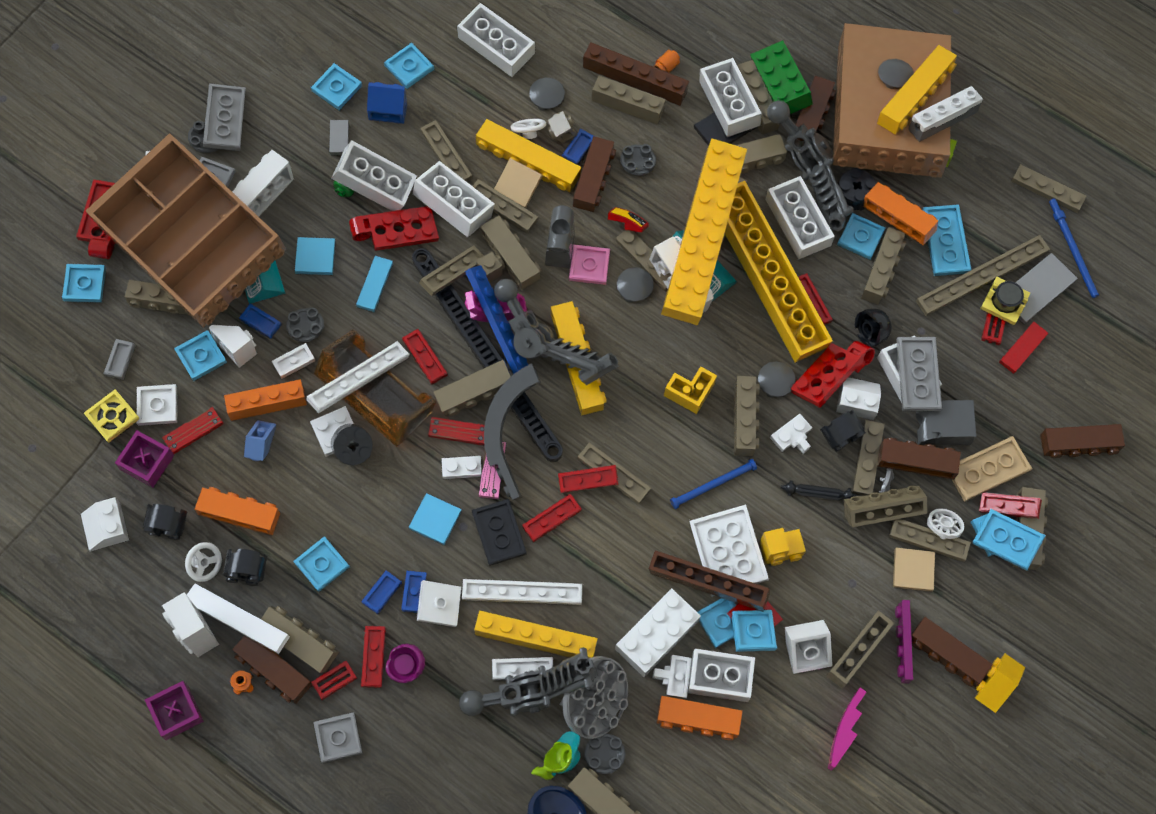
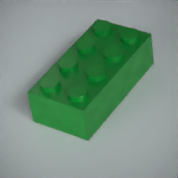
M783 40L750 54L751 60L754 61L773 102L780 100L787 103L790 108V114L813 105L811 91Z

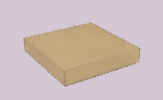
M510 158L494 189L514 202L527 207L543 175Z
M895 548L893 587L932 592L934 590L935 552Z

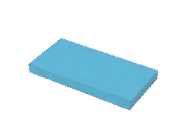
M959 205L923 207V211L939 220L937 231L928 240L934 276L965 274L971 271Z

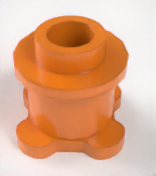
M237 671L232 675L230 683L234 688L235 694L239 695L241 692L251 693L254 686L251 683L253 676L251 673ZM241 679H244L242 684H238Z

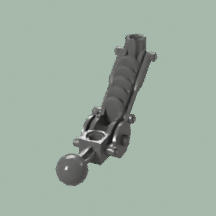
M780 100L772 102L767 108L769 120L773 123H781L789 133L788 144L785 145V149L791 151L795 164L804 173L802 174L803 179L810 180L818 207L830 229L837 232L843 229L846 216L853 213L854 208L847 204L842 189L837 184L830 165L833 164L834 160L831 158L832 151L828 142L814 128L808 130L804 124L797 127L789 117L790 108L787 103Z
M501 279L495 285L494 293L499 301L506 302L515 317L509 323L515 332V350L522 357L535 358L541 356L547 358L550 356L552 357L551 361L560 360L559 364L561 365L567 363L570 364L569 368H580L581 370L578 371L579 378L586 385L619 367L616 356L611 352L600 357L597 356L598 352L596 351L589 353L590 349L588 348L582 350L579 349L580 345L572 346L573 342H562L563 338L554 339L553 332L549 326L539 323L532 310L524 312L516 298L518 287L513 280Z
M582 647L579 649V654L563 660L559 665L546 670L545 666H540L538 671H526L516 675L514 678L508 675L505 677L506 684L499 685L500 692L482 695L476 690L466 691L460 697L459 706L461 711L468 716H475L484 707L501 704L504 709H510L512 716H517L518 712H540V710L549 708L551 705L550 700L563 693H571L583 687L587 690L593 688L592 682L598 676L597 668L592 659H588L587 648ZM523 690H526V696L523 695ZM510 692H517V695L513 700L507 699V696Z

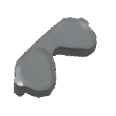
M887 468L886 477L880 478V481L884 483L879 493L890 490V482L894 479L893 469Z

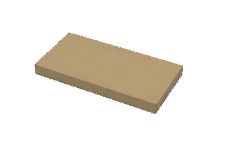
M1012 436L960 460L959 474L952 481L962 499L966 502L982 494V492L985 493L1031 471L1032 467Z

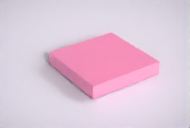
M573 245L569 281L606 285L610 249Z

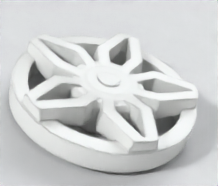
M935 509L929 514L927 519V526L940 536L941 539H955L963 533V520L950 510Z

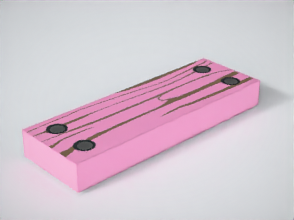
M502 442L505 454L506 442ZM486 452L479 497L499 499L501 479L496 471L499 467L498 465L490 467Z

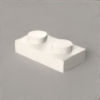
M305 343L276 358L272 363L281 379L315 362V358Z
M481 456L442 458L443 479L482 477Z

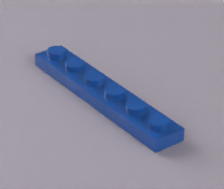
M481 265L470 268L465 273L513 374L528 366L527 359L519 355L515 350L514 334L510 323L503 313L502 306L495 296L494 289L487 279L486 272Z

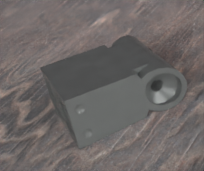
M560 205L552 210L545 258L546 266L571 267L575 226L574 211L568 206Z
M974 400L941 401V411H916V417L920 424L917 430L918 445H971L976 438Z

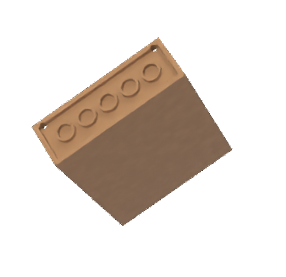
M844 24L838 46L833 165L942 178L950 157V127L919 142L908 129L912 118L908 119L906 127L903 130L900 129L896 135L878 125L877 121L880 112L901 89L886 87L885 83L879 78L878 69L888 59H899L908 63L915 73L938 45L951 52V35ZM949 72L943 84L937 85L935 93L932 96H928L927 102L923 107L920 106L917 113L951 96V74Z
M170 133L86 210L93 221L203 328L206 325H210L220 312L225 311L231 301L240 297L243 290L248 285H252L262 272H266L276 259L283 256L286 250L280 237Z

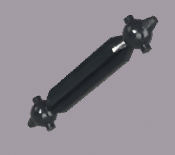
M790 480L786 485H781V489L785 490L788 496H791L794 492L802 496L832 500L849 499L853 496H858L851 491V488L843 492L837 488L807 484L795 485L793 480Z

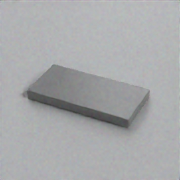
M209 84L203 147L240 151L245 87Z
M1052 253L1016 282L1022 289L1030 292L1028 301L1019 316V319L1024 324L1078 279Z
M897 337L902 411H941L942 402L936 337Z

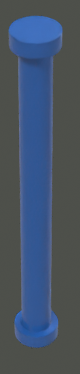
M750 459L748 463L677 498H671L670 502L673 508L677 509L679 505L750 470H756L757 465L753 459Z

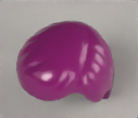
M408 643L393 648L386 663L387 675L398 683L412 682L425 669L423 652L419 647Z

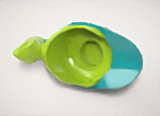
M572 731L564 733L546 753L543 767L537 766L532 770L531 774L538 775L545 780H550L557 773L561 774L571 771L578 764L581 757L578 750L580 743L579 734Z

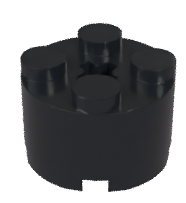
M853 168L842 175L838 185L842 189L847 204L852 206L854 210L862 211L866 209L863 207L865 195L876 185V181L866 171Z
M854 410L844 413L831 421L829 426L825 425L820 429L832 450L834 449L836 452L849 444V440L853 443L866 433Z
M344 424L335 431L331 438L332 451L344 464L358 465L366 461L371 455L373 448L372 439L368 432L359 425ZM351 440H353L356 443L353 445V448L347 446L350 444Z
M148 504L142 528L144 532L151 536L160 537L163 534L170 539L180 540V536H183L188 512L181 509L179 513L172 506L153 504L152 506Z
M232 549L227 550L223 572L226 581L230 583L245 581L246 585L258 586V582L264 580L267 555L264 554L261 557L260 552L248 549H237V553H232Z

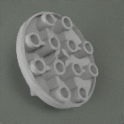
M604 656L590 658L597 668L598 674L594 682H592L593 688L587 690L583 687L571 693H564V697L559 704L563 707L564 718L571 731L588 739L601 737L612 728H615L623 711L628 706L626 673L618 662Z

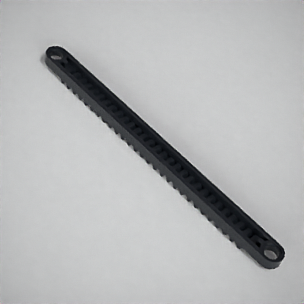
M420 248L414 251L412 255L413 264L422 278L439 268L428 250ZM419 255L427 257L425 262H418L416 259ZM451 284L435 294L436 300L439 301L464 341H466L468 347L471 348L472 353L475 354L476 359L483 366V369L503 360L477 321L470 317V312ZM524 392L511 406L512 412L515 413L516 418L519 419L521 425H523L525 431L532 438L533 443L536 444L544 458L550 462L559 461L563 453L561 444ZM555 447L559 452L556 456H551L547 452L548 449Z

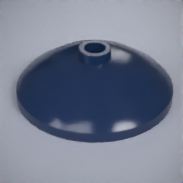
M547 786L539 789L532 796L528 805V814H587L580 799L571 791L559 786Z

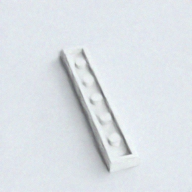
M397 341L307 396L306 400L320 413L408 359L409 353Z
M463 579L462 600L581 605L582 584Z
M194 584L187 594L198 610L277 654L280 653L290 638L283 631L197 584Z

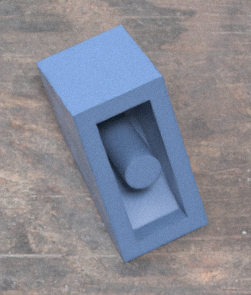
M260 420L256 421L246 435L244 457L250 458L253 461H263L269 453L276 424Z

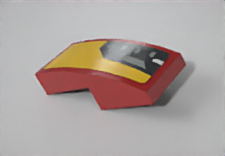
M615 207L608 212V220L624 222L625 230L642 233L649 227V223L628 210Z

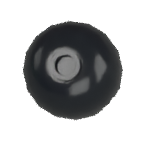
M866 309L859 312L855 318V329L858 328L860 333L857 334L858 338L862 343L870 347L883 343L891 334V321L888 315L880 309Z

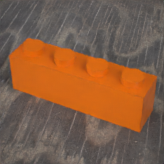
M878 182L865 195L863 207L903 233H906V235L920 244L924 245L937 231L939 220L921 210L918 205L907 201L902 195L896 194L888 186Z
M301 379L224 395L227 414L231 421L307 405Z
M202 487L194 509L200 516L273 535L280 516V512L276 508L277 506L272 503H257L256 499L250 497L246 499L239 498V495L232 492L227 494L221 493L219 489L209 487V489Z
M661 696L656 723L661 724L660 727L672 729L674 726L681 728L683 732L693 733V730L700 731L701 735L712 737L713 734L721 735L722 739L733 740V738L739 736L742 711Z

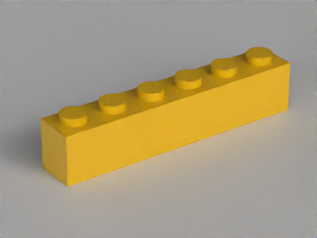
M938 45L883 108L877 124L895 135L900 129L903 130L908 124V119L917 114L920 106L923 107L929 95L932 96L935 93L937 85L943 84L948 72L951 74L957 65L955 63L957 55Z
M488 119L485 120L476 134V144L479 148L492 152L498 158H504L508 161L511 158L542 174L541 179L543 181L555 184L560 190L571 192L581 176L580 166Z
M573 301L551 306L550 314L558 339L563 338L562 342L564 343L573 342L572 346L580 345L579 349L582 350L590 349L588 340L585 341L583 337L585 335L584 326L579 324L578 318H580L578 307L574 308ZM566 363L581 416L604 410L606 397L605 393L601 392L599 388L601 386L600 378L586 385L579 378L578 371L581 369L577 367L569 368L570 364Z
M479 611L474 629L477 636L566 657L579 654V649L584 647L587 648L588 659L594 657L598 639L484 611Z

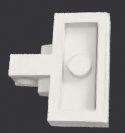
M798 414L773 433L770 439L781 452L792 446L793 448L797 447L804 454L811 447L805 440L807 439L805 434L811 431L812 427L801 414Z
M672 655L670 666H665L664 670L654 669L653 679L663 680L662 684L667 685L666 696L681 699L687 698L692 658Z

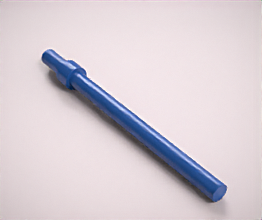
M1052 199L1049 203L1054 212L1053 217L1059 223L1091 297L1096 298L1099 294L1066 223L1065 213L1060 209L1057 200Z

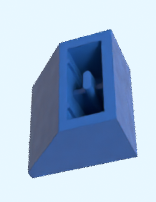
M369 82L367 100L368 119L404 124L407 110L405 86Z

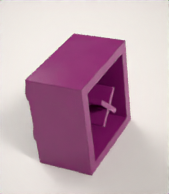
M136 430L115 461V464L122 472L153 488L173 459L174 454L169 447Z
M184 681L145 699L159 734L164 740H168L204 722L190 689Z

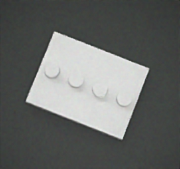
M746 505L689 521L702 566L755 584L769 580Z

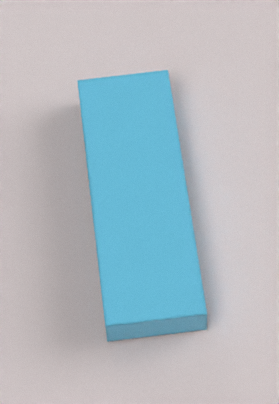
M378 256L374 257L356 303L358 308L375 312L393 266V261Z

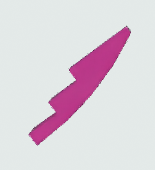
M862 688L855 692L838 724L828 764V769L831 771L836 767L857 736L851 729L862 714L856 709L867 693Z

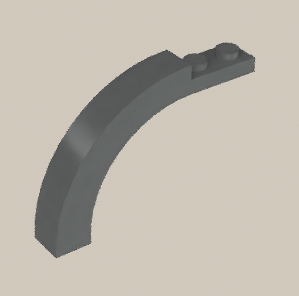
M533 364L513 374L501 386L491 402L484 426V446L490 467L498 465L499 468L496 471L499 478L504 479L506 484L504 486L505 493L512 500L522 496L504 454L502 432L506 416L513 403L529 388L541 383Z

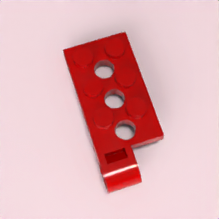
M93 179L76 237L78 240L89 242L88 255L90 257L109 260L114 249L115 242L86 212L96 200L115 184L112 182ZM96 230H102L100 236H93Z
M428 206L357 216L349 220L353 240L364 241L371 236L375 251L437 242L439 240L432 209ZM418 223L421 225V228L414 229L412 224ZM401 226L404 230L397 232L393 228ZM381 228L385 230V233L379 235L375 230Z
M855 341L845 350L831 343L791 387V392L821 408L854 370L859 373L865 365L872 362L875 356L874 348ZM845 357L844 360L837 361L838 358ZM833 370L832 373L825 374L826 371ZM821 383L820 386L813 387L814 384Z

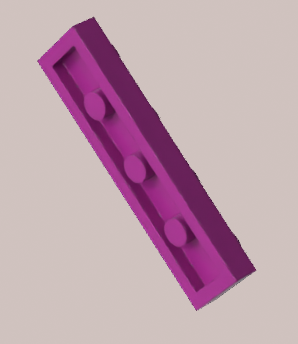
M901 600L895 608V617L899 621V626H896V637L899 638L897 657H900L897 674L898 677H901V683L909 684L913 680L910 600Z

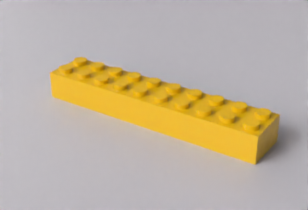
M711 138L661 315L698 325L704 310L746 156V148Z
M746 181L738 183L725 235L796 363L828 348L833 340Z

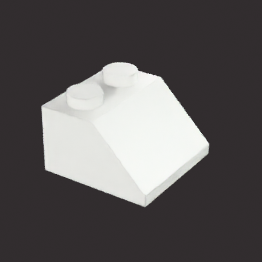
M211 325L209 327L215 342L239 368L257 354L254 348L256 344L252 340V335L247 330L243 331L239 326Z
M848 377L841 385L836 412L844 414L854 410L857 417L874 420L880 404V384Z
M115 497L96 502L81 513L89 551L129 540L121 504Z
M824 620L785 627L786 647L793 674L832 667L831 634Z

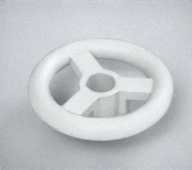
M542 119L520 120L511 125V130L522 133L525 139H533L537 137V131L546 126V122Z
M208 542L199 543L192 547L185 559L187 574L198 582H205L215 577L222 564V556L219 549L214 544ZM203 548L210 549L214 552L215 556L207 557L199 550ZM216 563L214 569L209 574L202 576L204 569L209 564ZM191 565L197 568L196 573L193 572Z

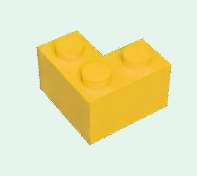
M701 366L692 381L674 373L665 387L664 397L697 414L715 385L717 375Z
M783 528L766 531L759 542L765 565L771 564V566H776L789 559L791 562L802 559L806 552L800 529L784 532Z
M1006 653L1001 658L997 657L994 660L992 668L987 673L988 679L986 681L982 680L975 689L978 691L975 699L995 713L1018 686L1025 670L1023 665Z

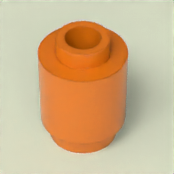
M667 50L656 60L654 67L670 73L680 63V56L674 50Z

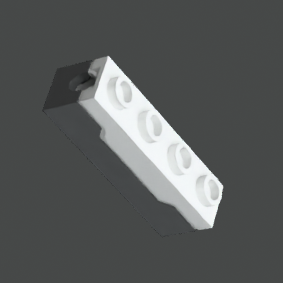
M970 86L913 115L908 129L920 142L976 114L983 98Z

